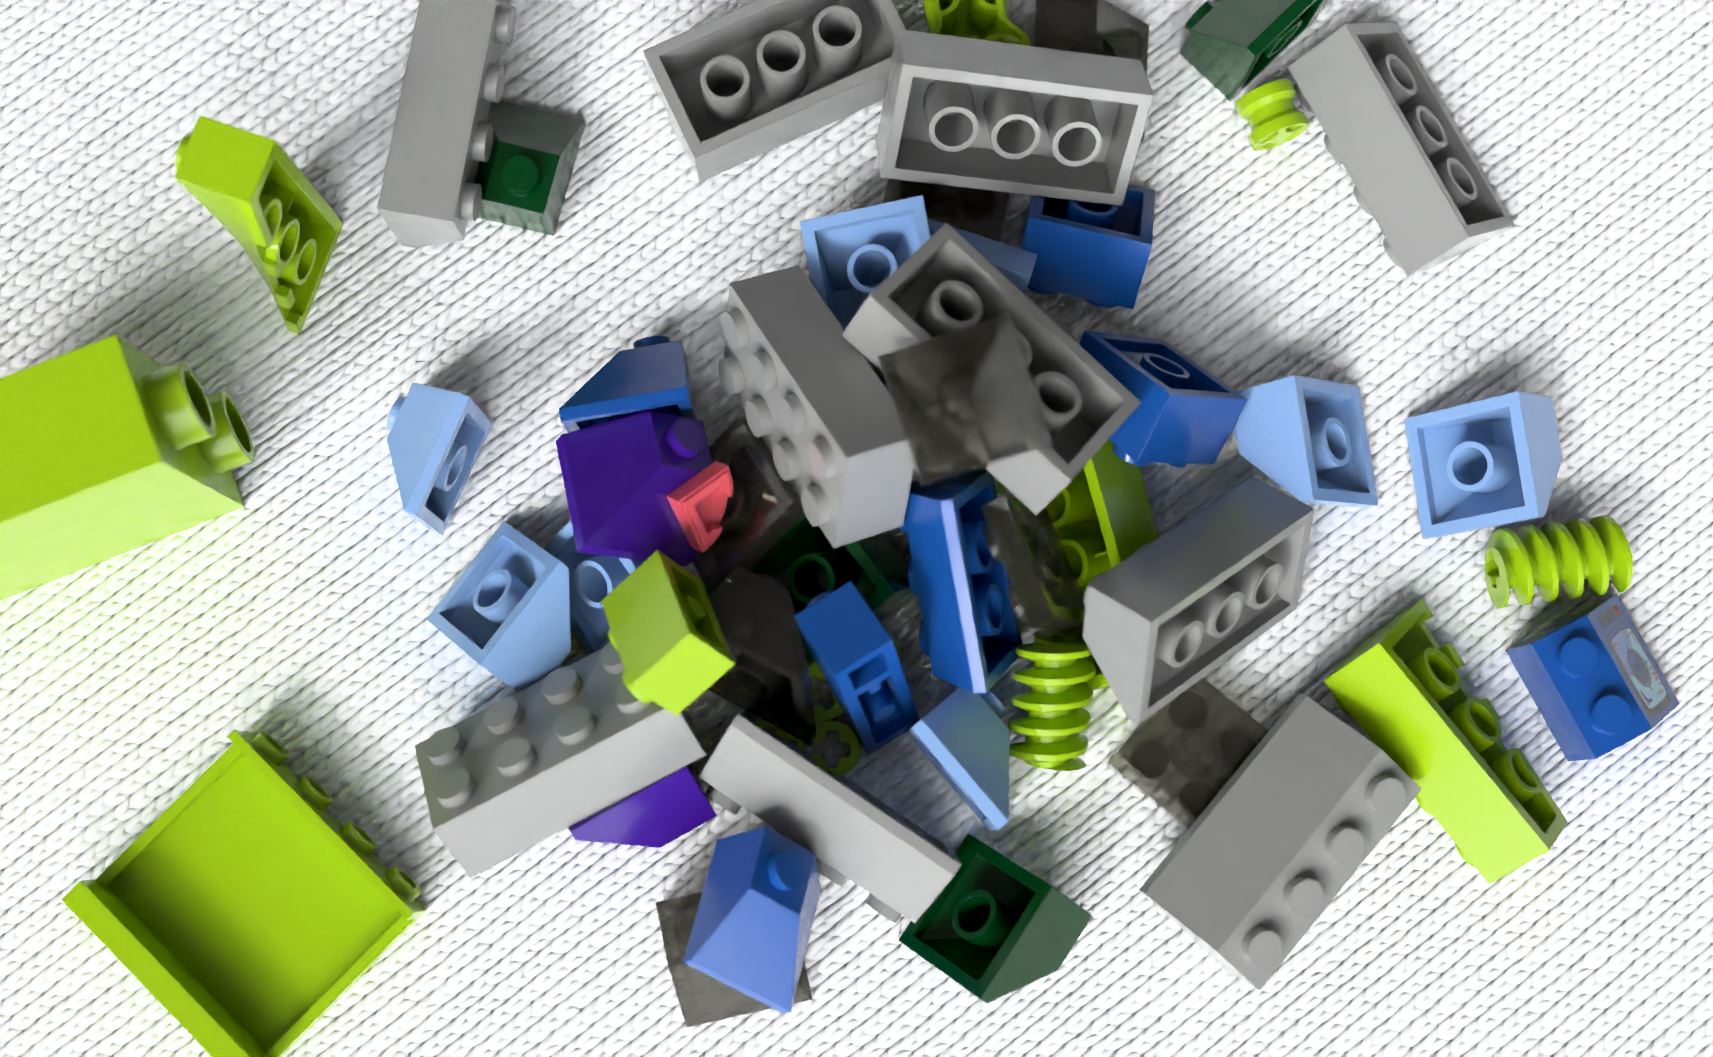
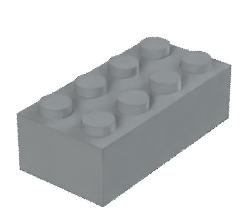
M755 0L643 50L649 79L700 183L884 100L897 29L906 30L892 0Z
M897 29L876 138L881 178L1122 206L1154 97L1142 61Z
M948 223L941 227L869 294L842 333V336L1035 515L1075 478L1141 403Z
M797 265L729 283L728 308L721 317L722 330L725 337L724 358L718 362L721 383L725 391L729 395L735 394L745 410L748 426L753 435L756 437L762 436L771 450L779 476L784 481L790 480L800 495L804 513L810 524L821 528L833 548L902 527L905 519L919 434L863 355L842 336V333L845 331L808 277L800 266Z
M609 642L596 652L567 667H561L552 671L544 679L509 697L496 700L488 708L451 727L438 730L430 738L415 745L432 829L471 879L706 756L687 707L676 716L653 700L647 704L637 699L623 682L622 673L625 671L619 652Z

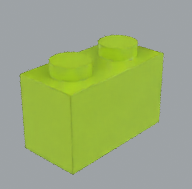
M659 550L655 551L601 601L610 629L607 631L608 638L619 652L625 669L622 673L623 682L629 691L644 703L649 704L653 700L677 716L735 665L702 581Z

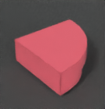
M718 461L713 462L666 496L690 547L701 553L706 551L719 537L723 529L719 524L725 513L728 497L732 498L733 480L728 465Z

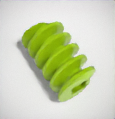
M1606 515L1594 517L1589 522L1581 518L1567 521L1565 525L1556 521L1543 524L1540 529L1533 525H1525L1519 527L1516 532L1508 528H1500L1493 531L1490 536L1484 559L1487 591L1496 609L1507 607L1509 589L1513 590L1515 598L1521 606L1532 603L1534 586H1537L1538 592L1545 602H1553L1557 599L1559 583H1561L1567 597L1570 599L1580 598L1584 590V580L1594 596L1604 595L1609 587V576L1618 592H1625L1631 583L1633 573V556L1629 542L1621 526L1613 518Z
M1064 630L1036 631L1033 633L1035 635L1033 643L1015 647V653L1018 656L1033 662L1031 668L1013 671V679L1029 685L1030 692L1011 696L1010 703L1027 710L1028 717L1009 721L1008 728L1026 736L1024 742L1009 744V755L1024 760L1028 765L1056 771L1080 770L1085 768L1086 765L1079 756L1085 754L1089 746L1087 737L1081 731L1086 730L1091 724V716L1083 706L1090 704L1093 700L1094 692L1092 688L1084 683L1092 679L1096 673L1094 662L1086 658V656L1092 655L1081 633Z

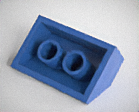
M986 469L923 475L911 482L904 524L900 527L902 533L908 535L912 557L908 566V580L913 594L919 596L923 617L919 627L921 649L926 656H930L934 677L974 694L987 693L1019 657L1015 653V647L1023 645L994 476Z

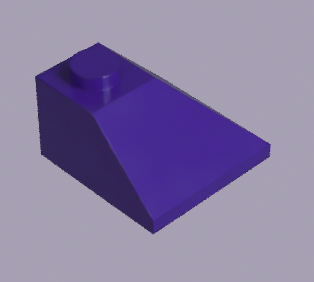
M649 410L562 434L556 440L577 552L646 561L655 551L659 550L683 567H687L693 561L696 550L690 547L666 496L713 463L703 420Z
M690 763L568 828L574 839L579 841L661 848L717 815L708 796L705 794L697 773Z

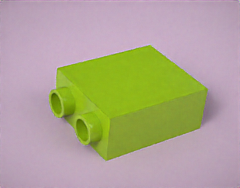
M117 334L0 378V601L245 507L232 469L254 461L255 451L246 423L231 396L223 390L206 397L194 372L184 361L163 367Z

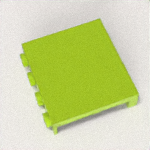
M233 730L227 737L234 744L98 878L80 880L61 900L211 1057H283L398 941L427 909L416 899L422 891L413 879L397 866H393L388 871L372 854L377 848L374 840L353 821L349 820L343 825L327 808L333 802L329 794L306 775L299 780L283 764L289 758V755L276 740L264 731H260L255 735L253 732Z

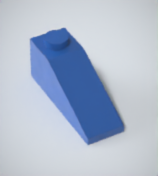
M851 581L835 591L831 590L819 594L809 602L805 610L794 616L809 651L868 756L910 730L920 721L893 641Z

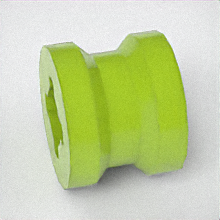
M1290 79L1276 80L1257 87L1243 95L1235 103L1239 117L1247 120L1251 128L1248 140L1254 151L1271 149L1291 141L1305 132L1310 126L1305 113L1297 110L1294 105L1293 99L1296 91Z

